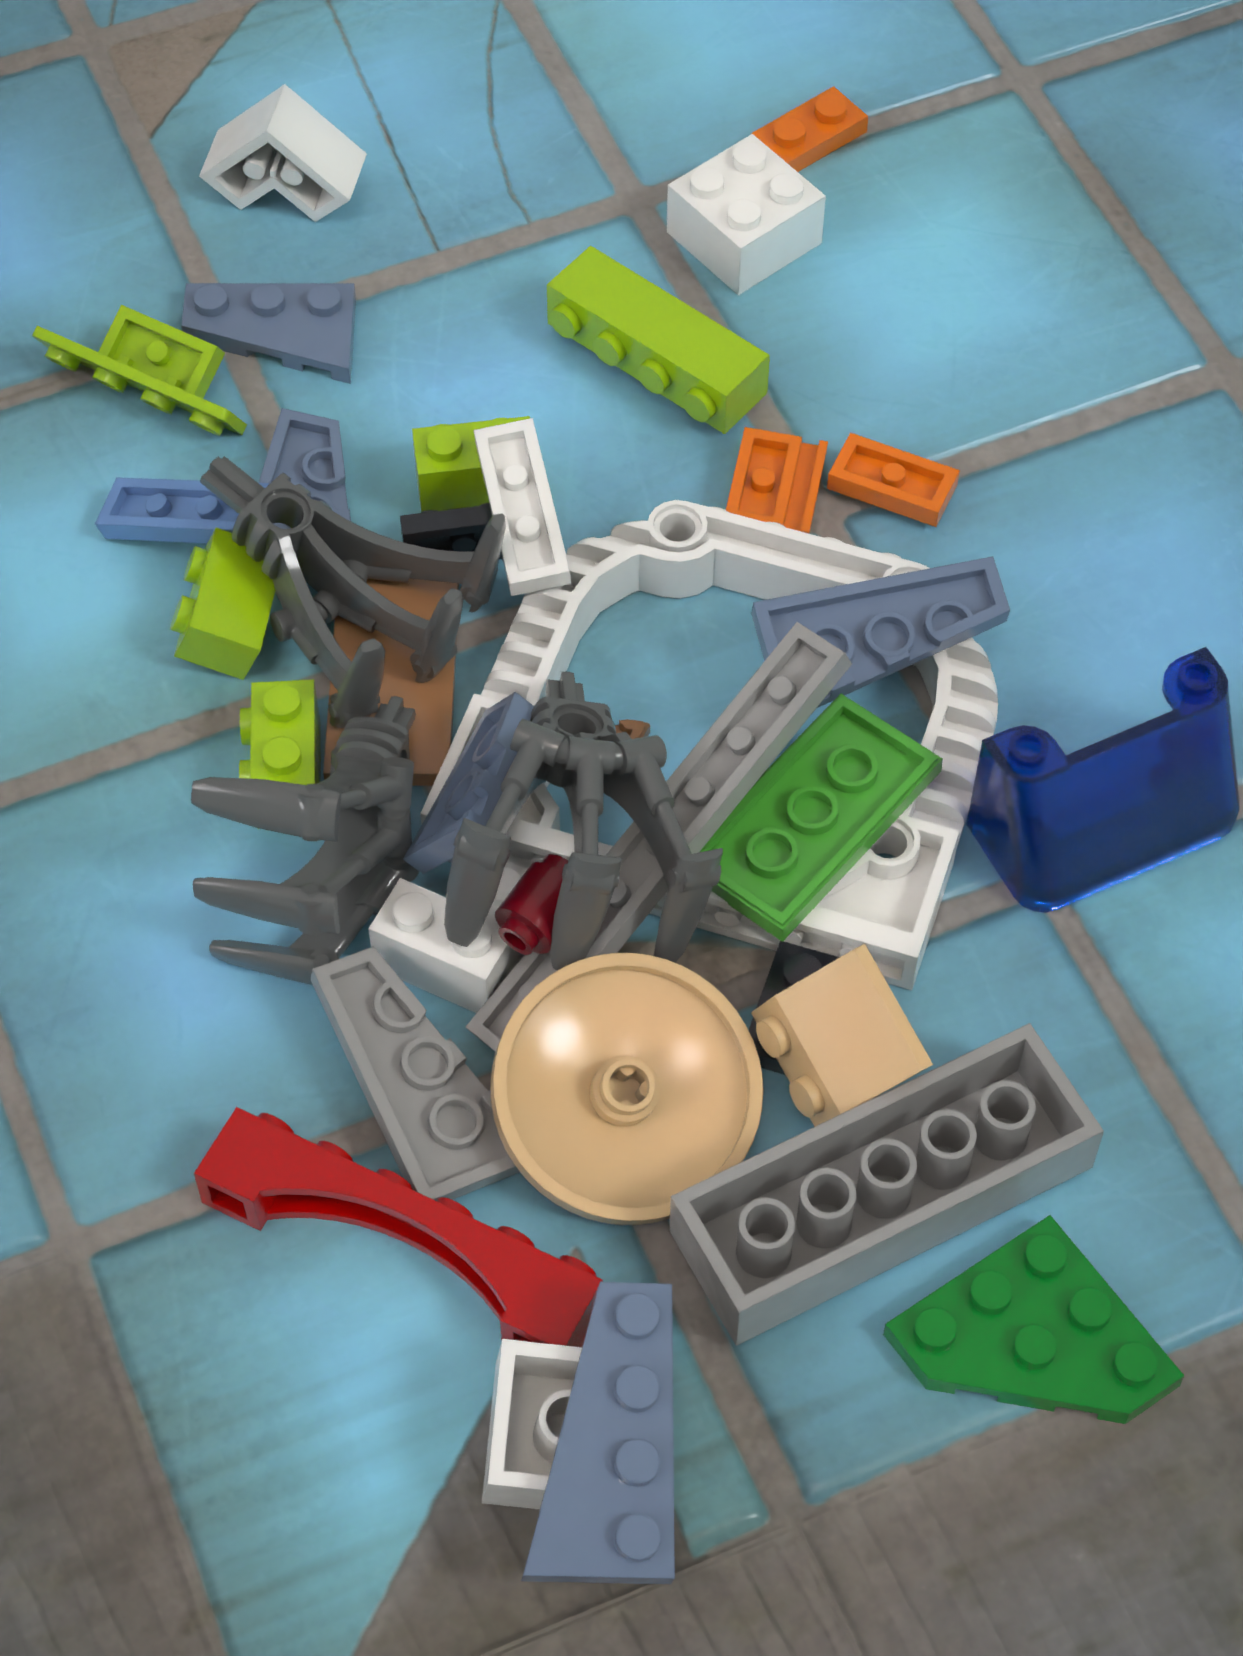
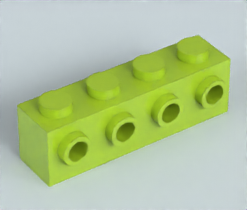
M591 245L547 284L548 324L558 334L568 339L572 338L596 353L607 365L618 367L639 380L650 392L661 394L685 409L693 419L699 422H706L723 434H726L768 392L770 355Z

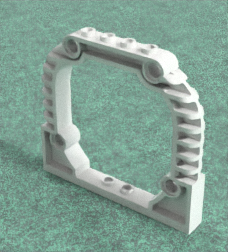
M681 500L664 502L655 507L649 515L648 521L641 520L618 524L611 530L610 536L603 538L590 537L580 540L568 548L566 553L571 584L529 592L524 595L521 606L514 617L509 633L498 653L496 662L485 682L481 695L474 693L420 813L421 825L484 711L514 692L535 706L541 698L546 697L545 686L547 680L559 681L561 672L567 671L580 639L598 614L629 594L643 591L661 597L681 599L699 595L708 588L717 586L767 600L929 569V567L902 559L892 553L868 550L843 543L832 537H820L786 528L776 522H763L730 513L719 507H707ZM969 638L912 664L920 671L933 704L932 714L921 745L943 758L942 771L803 919L784 942L841 957L865 944L888 984L909 990L913 989L950 877L956 849L992 743L997 722L998 695L991 664L984 649L973 638ZM547 781L540 784L532 792L506 835L511 836L509 846L511 853L508 861L526 869L534 862H542L548 854L558 855L569 861L571 853L574 852V835L560 831L559 807L546 788L550 784ZM598 842V855L606 856L613 846ZM876 854H891L895 858H882ZM711 891L697 928L777 951L780 943L779 939L729 906L725 900ZM667 892L649 914L661 917Z

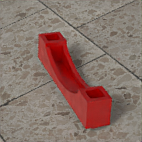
M236 1107L194 1172L203 1204L259 1231L262 1230L267 1220L313 1218L338 1221L386 1234L428 1254L464 1280L485 1301L500 1321L501 1340L509 1339L582 1347L596 1291L599 1283L603 1282V1279L598 1278L595 1271L589 1265L572 1256L562 1255L558 1259L535 1248L533 1242L526 1235L511 1227L500 1226L498 1229L490 1227L474 1219L467 1208L452 1199L440 1197L435 1201L413 1190L407 1180L393 1171L378 1169L377 1172L365 1168L353 1162V1159L345 1150L331 1142L319 1141L317 1144L312 1143L294 1134L288 1124L274 1115L260 1113L257 1117Z

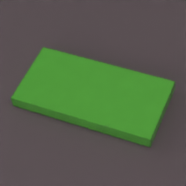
M840 693L762 774L701 849L700 852L719 848L723 849L720 863V880L717 885L713 886L712 892L725 900L729 906L783 942L942 771L943 758Z

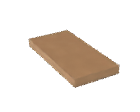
M367 579L366 582L394 604L429 621L439 600L451 588L459 590V584L418 579H409L408 583ZM337 616L334 622L333 637L351 662L362 642L374 638L382 643L385 649V663L378 709L381 703L388 704L391 696L403 698L404 707L415 709L416 717L409 730L410 760L414 762L412 786H433L452 744L456 655L436 677L428 682L419 683L415 681L417 673L413 670L410 656L415 652L414 649L377 630L371 633ZM331 681L328 704H330L331 695L338 693ZM329 710L323 770L324 780L330 777L331 751L335 748L344 728H337L330 724L331 715ZM376 713L371 714L370 717H375Z

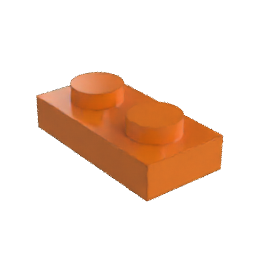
M833 86L751 134L755 135L793 169L799 172L866 133L868 115Z
M850 432L828 473L827 489L937 527L958 485L960 470Z

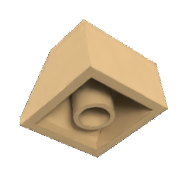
M865 944L781 991L751 1012L757 1023L756 1033L762 1047L771 1057L776 1058L790 1082L789 1092L793 1103L801 1114L810 1118L814 1127L887 1092L933 1065Z

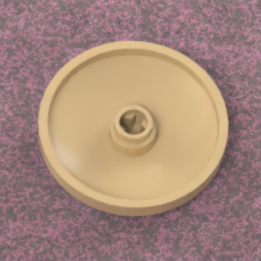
M610 953L585 958L559 969L536 985L516 1008L502 1033L495 1052L490 1083L491 1104L498 1134L506 1152L525 1179L542 1195L563 1209L586 1219L616 1225H642L670 1219L672 1195L743 1162L754 1141L763 1103L762 1071L754 1041L746 1024L728 999L711 983L688 968L667 959L637 953Z

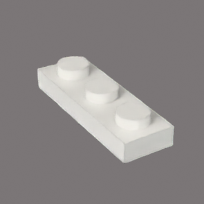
M533 418L474 430L476 448L492 516L501 513L505 515L506 529L501 555L511 596L571 584L570 569Z

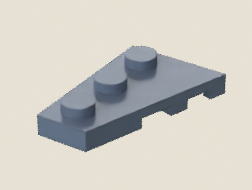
M186 283L181 324L183 332L216 345L225 352L245 357L257 352L281 358L283 367L303 372L305 366L308 365L331 371V378L333 380L351 384L356 308L354 283Z
M282 408L259 483L270 484L281 473H285L291 478L292 484H302L311 492V499L324 501L332 508V511L351 521L346 496V476L339 421ZM273 523L275 526L279 528L291 529V527L286 524Z
M514 692L484 711L404 856V861L422 874L447 861L452 863L455 848L453 844L460 830L463 818L484 826L486 825L502 794L501 783L517 754L516 751L510 749L513 735L521 719L530 721L534 705Z

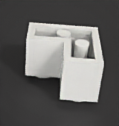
M284 84L218 129L199 177L240 210L271 190L276 189L314 222H317L350 201L367 153Z
M507 861L494 902L481 931L468 947L458 945L447 939L444 926L446 897L400 878L368 928L371 947H375L402 981L477 1013L524 956V954L509 947L499 936L498 930L500 926L495 919V911L527 869Z

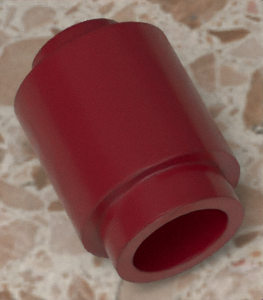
M548 854L542 862L532 863L495 911V919L500 926L498 930L499 936L513 950L524 955H530L532 952L546 954L550 951L554 913L562 884L563 867L565 864H568L567 859L558 855Z

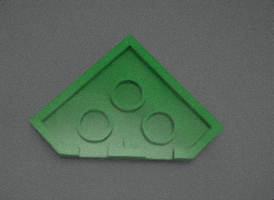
M1051 1215L887 1322L883 1333L884 1337L927 1390L955 1394V1390L959 1389L997 1396V1402L1053 1412L1055 1407L1096 1413L1098 1420L1121 1424L1128 1423L1180 1387L1184 1378V1374Z

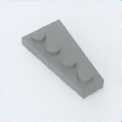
M374 946L312 969L310 980L398 1168L403 1178L410 1183L414 1191L435 1201L440 1197L453 1200L520 1173L506 1152L498 1134L491 1104V1090L488 1091L465 1064L467 1058L450 1038L445 1040L425 1016L427 1010Z

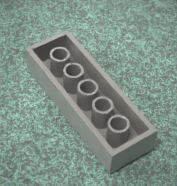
M1028 1023L672 1195L669 1232L737 1346L1093 1168L1104 1130L1035 1029Z

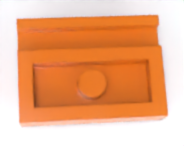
M745 427L726 511L763 522H776L786 528L810 534L828 441L819 440V445L802 443L801 436Z

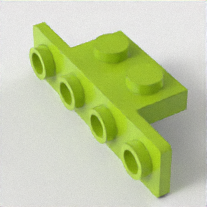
M124 305L120 306L98 352L40 326H36L32 337L48 348L45 357L50 361L73 372L77 371L80 364L95 370L92 376L93 379L120 393H124L127 385L143 391L140 398L143 402L167 414L172 415L175 406L192 413L189 418L191 423L214 435L220 436L224 428L243 435L247 424L231 411L203 399L225 352L216 345Z

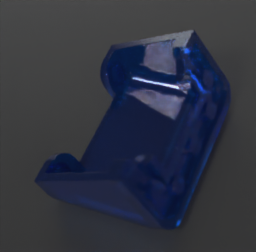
M1207 647L1176 659L1166 669L1162 679V692L1172 711L1073 753L1065 755L1056 740L1048 732L1034 726L1022 725L1009 728L982 740L966 825L1013 897L1023 907L1044 913L1059 910L1213 843L1231 832L1240 810V796L1229 684L1224 670Z

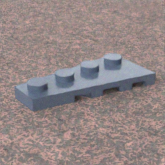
M991 556L753 602L751 615L764 661L796 622L846 653L852 665L819 704L818 707L834 701L840 693L845 696L1006 622L1010 613V607L994 557Z
M599 1283L521 1581L671 1584L675 1579L672 1284Z

